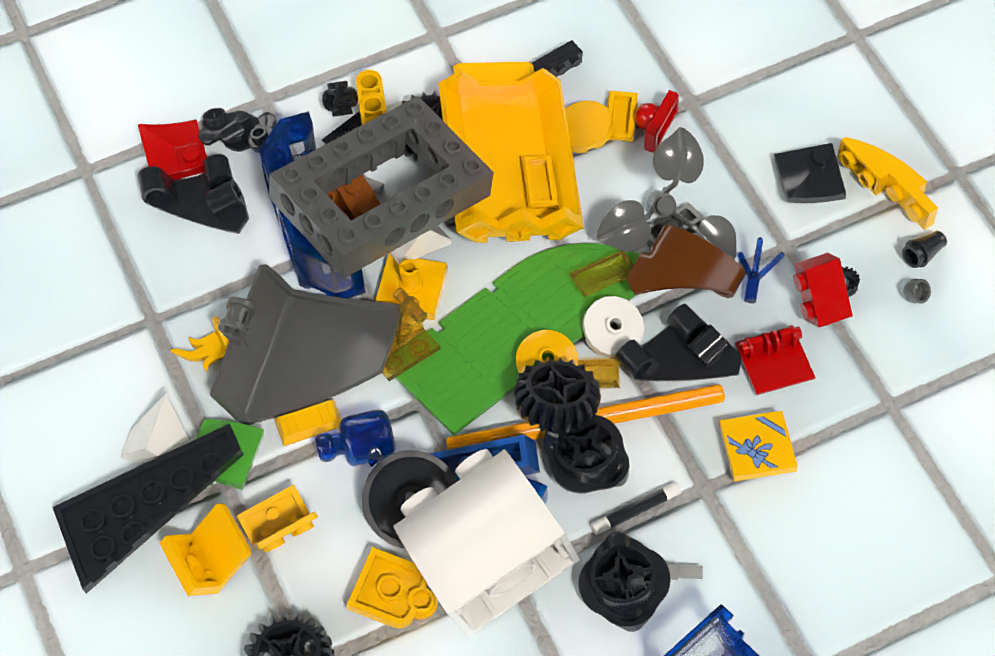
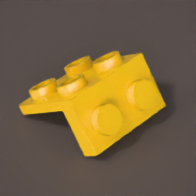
M293 484L235 517L253 550L262 549L265 553L284 544L283 537L291 533L294 537L313 528L312 521L318 518V515L315 511L309 513Z
M224 503L216 504L191 534L166 535L159 543L187 596L218 594L251 556L250 546Z

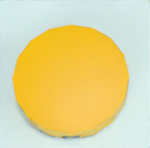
M587 100L576 102L565 109L572 152L587 153L589 149L594 147L596 150L610 139L614 128L612 116L606 106L596 101Z

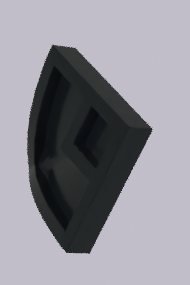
M832 143L774 154L775 166L788 203H823L846 199V190Z

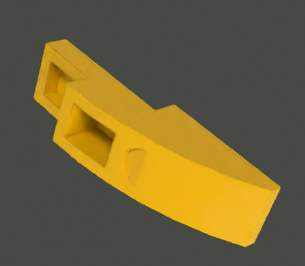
M849 137L841 139L837 157L845 168L850 169L858 177L863 187L868 188L875 196L885 190L888 197L893 202H897L906 211L910 220L918 223L923 230L934 224L938 207L924 194L927 181L900 159L876 146Z

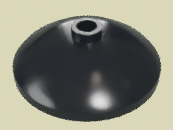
M404 450L393 453L376 464L366 479L362 493V506L365 518L372 530L381 539L391 545L405 548L393 527L405 518L400 510L405 502V495L408 492L417 493L428 487H433L439 495L455 484L457 480L451 469L441 459L430 453L419 450Z

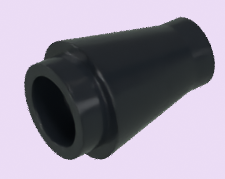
M935 231L932 234L909 240L902 250L903 259L912 268L925 267L947 245L946 236L941 231Z

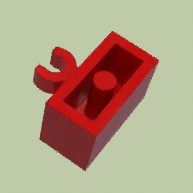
M827 252L794 264L796 274L793 275V280L797 290L801 293L803 303L800 304V310L806 321L820 328L853 316L840 258Z

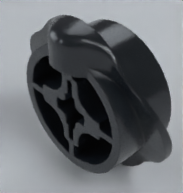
M596 415L592 417L589 425L583 424L579 431L571 427L568 434L562 429H558L555 434L552 429H545L544 450L548 457L550 471L555 481L562 488L573 493L585 494L613 487H621L626 483L630 468L629 457L625 451L619 429L609 419ZM602 443L612 450L610 455L601 448ZM563 453L569 455V459L572 460L570 465L562 459Z
M613 532L596 548L590 560L582 568L578 585L581 598L590 610L628 632H635L640 630L653 616L659 604L668 594L671 577L668 565L661 555L622 532ZM622 574L625 575L627 581V590L622 582Z

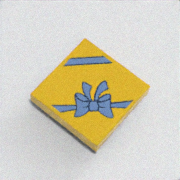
M783 410L720 420L719 426L733 482L797 472L798 466Z

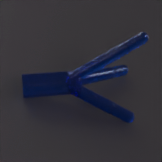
M761 237L757 239L752 270L742 252L737 254L748 277L744 301L750 304L756 303L760 280L785 256L783 252H780L758 272L763 238Z

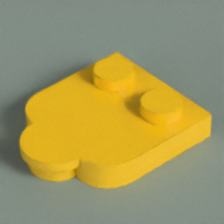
M372 547L348 600L346 609L393 628L401 629L409 626L414 619L425 620L430 618L437 609V597L433 591L427 588L428 584L415 563Z

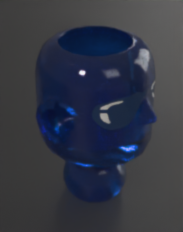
M381 409L346 416L338 425V433L322 432L315 437L320 461L331 462L337 456L345 455L347 463L353 467L369 463L370 467H373L379 460L393 454L396 450L387 412Z

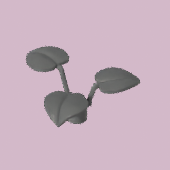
M679 127L672 135L661 142L653 156V168L656 174L663 180H673V182L667 187H663L662 191L657 190L649 195L647 200L648 207L646 208L647 213L645 215L644 208L638 201L626 200L615 205L603 218L596 234L598 241L621 251H636L647 243L651 235V227L646 220L650 219L653 213L660 217L672 215L694 231L692 234L710 242L735 259L737 256L736 232L729 220L719 215H710L702 219L699 227H697L675 211L676 201L669 192L678 185L679 180L684 183L695 182L701 175L704 166L701 147L689 131Z

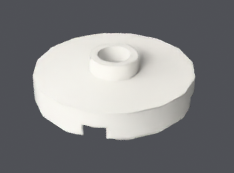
M617 296L603 297L595 301L584 314L582 332L584 331L585 341L588 346L598 355L615 358L618 350L626 342L633 339L638 343L641 342L644 333L643 318L638 309L628 300ZM610 322H616L619 329H612Z

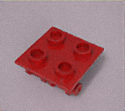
M790 325L784 329L772 330L769 333L765 332L751 338L746 337L744 340L735 342L756 396L816 379L799 341L802 338V331L799 326L794 327Z

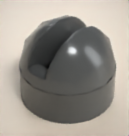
M912 279L905 284L903 293L909 302L922 304L930 298L931 287L925 279Z

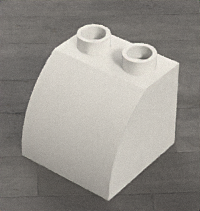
M487 449L480 450L469 456L456 468L455 473L460 478L458 482L439 495L433 487H428L411 496L400 508L405 518L393 526L410 557L446 613L469 636L580 560L564 530L505 449L494 457Z

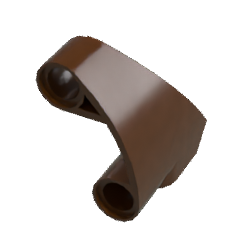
M664 225L649 252H642L626 280L634 295L666 289L685 288L713 290L722 297L732 298L743 281L746 271L733 258L710 242L681 228Z

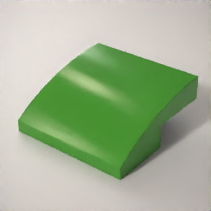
M204 419L197 438L229 423L232 426L244 455L220 475L215 482L243 490L264 437V429L231 421Z

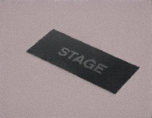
M357 112L321 139V141L328 144L362 126L360 112Z

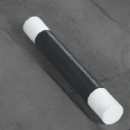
M674 482L591 523V529L595 535H598L681 494V488L677 482Z

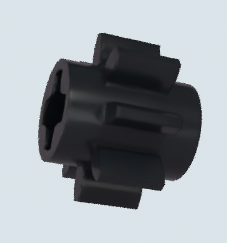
M348 81L328 83V90H325L322 95V103L325 109L332 111L333 117L353 114L352 108L358 102L355 88L348 86Z

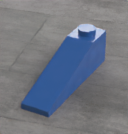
M526 435L430 453L441 459L451 469L457 482L460 478L455 473L456 468L469 456L484 449L489 450L493 457L505 449L524 475L540 473L536 441Z

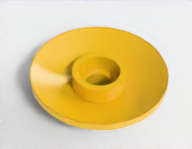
M541 330L530 334L521 342L516 354L518 373H523L526 365L533 366L535 360L544 363L542 355L545 353L552 354L554 357L553 361H557L560 356L564 362H569L573 359L574 364L578 366V353L574 344L565 335L553 330Z

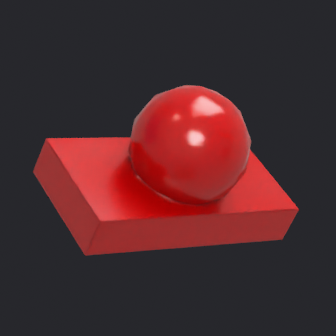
M668 90L660 106L647 102L641 104L636 109L634 115L635 122L639 128L645 130L644 150L654 153L678 113L679 95L677 92Z

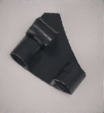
M216 154L209 156L203 162V174L185 179L174 180L161 168L154 166L144 168L137 174L142 200L147 205L200 225L240 234L249 220L243 193L234 181L229 159L225 155Z
M687 304L678 306L667 319L668 327L650 342L641 346L636 340H630L615 355V360L635 380L656 382L692 381L737 376L740 372L742 357L711 324L708 325Z

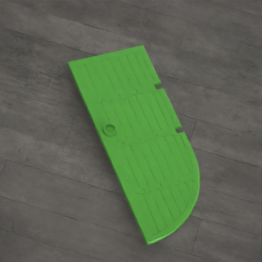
M600 243L568 244L534 254L492 282L493 286L497 289L494 293H491L487 288L481 290L439 322V325L444 329L443 331L437 333L433 328H430L387 360L384 368L455 436L514 390L517 378L519 377L516 367V354L521 342L527 336L541 330H553L565 335L574 344L584 336V331L582 332L584 314L595 301L603 297L612 296L630 301L637 296L634 295L626 278L640 254L634 251H621L610 245ZM545 353L542 355V359L544 361L547 359V357H549L551 360H554L553 355L550 353Z

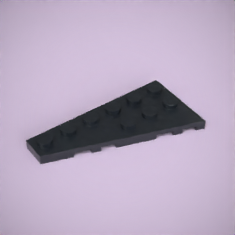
M230 423L52 507L80 585L86 594L244 455Z

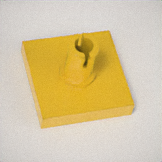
M388 254L375 301L400 304L404 308L402 315L435 320L448 271L447 263L417 258L415 260L406 259L399 265Z

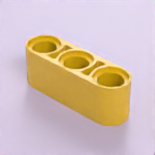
M374 70L360 72L356 77L361 122L364 125L383 115L387 110L381 75Z

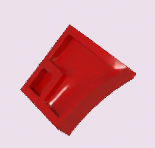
M197 119L172 124H138L149 167L161 168L174 180L204 173L203 162L207 155L204 144L199 139L200 129Z

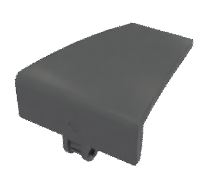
M266 264L260 265L247 299L240 297L229 298L226 304L228 309L226 316L219 322V331L230 342L212 386L210 396L235 420L242 424L251 425L297 411L341 394L383 373L404 308L400 304L346 299L295 290L270 266Z

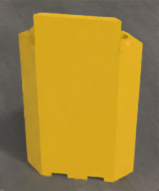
M530 62L458 63L453 66L454 74L438 83L443 121L494 172L490 196L455 215L457 233L475 243H488V237H506V242L530 241V236L548 235V240H561L583 229V217L561 80L544 68L534 72V66ZM551 155L559 207L530 209L528 207L522 156Z

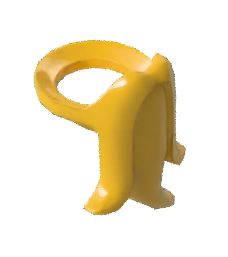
M214 316L211 318L215 332L198 340L189 337L190 344L196 350L171 349L170 352L191 362L204 360L203 368L208 372L211 364L224 358L230 341L219 331L220 319L218 316Z

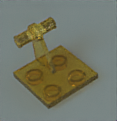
M398 288L393 292V298L401 304L399 326L382 373L388 381L393 380L441 349L440 345L424 329L422 322L427 319V313L419 306V301L414 296H409L403 288Z

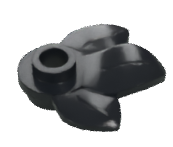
M212 108L203 114V129L199 132V139L202 144L207 146L212 145L218 140L226 144L239 142L245 136L242 125L250 121L252 115L245 111L226 113L223 108Z
M265 112L258 118L252 115V119L242 125L245 132L244 138L236 143H224L225 147L236 152H242L249 148L257 153L269 151L275 144V133L273 130L277 124L276 117L270 112Z

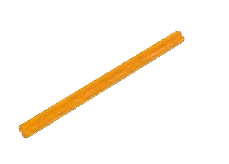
M717 384L599 407L596 415L605 417L616 424L722 403L725 399V393L722 385ZM528 421L451 436L446 439L447 450L519 435H526L535 440L544 438L545 429L541 431L538 424L530 426Z

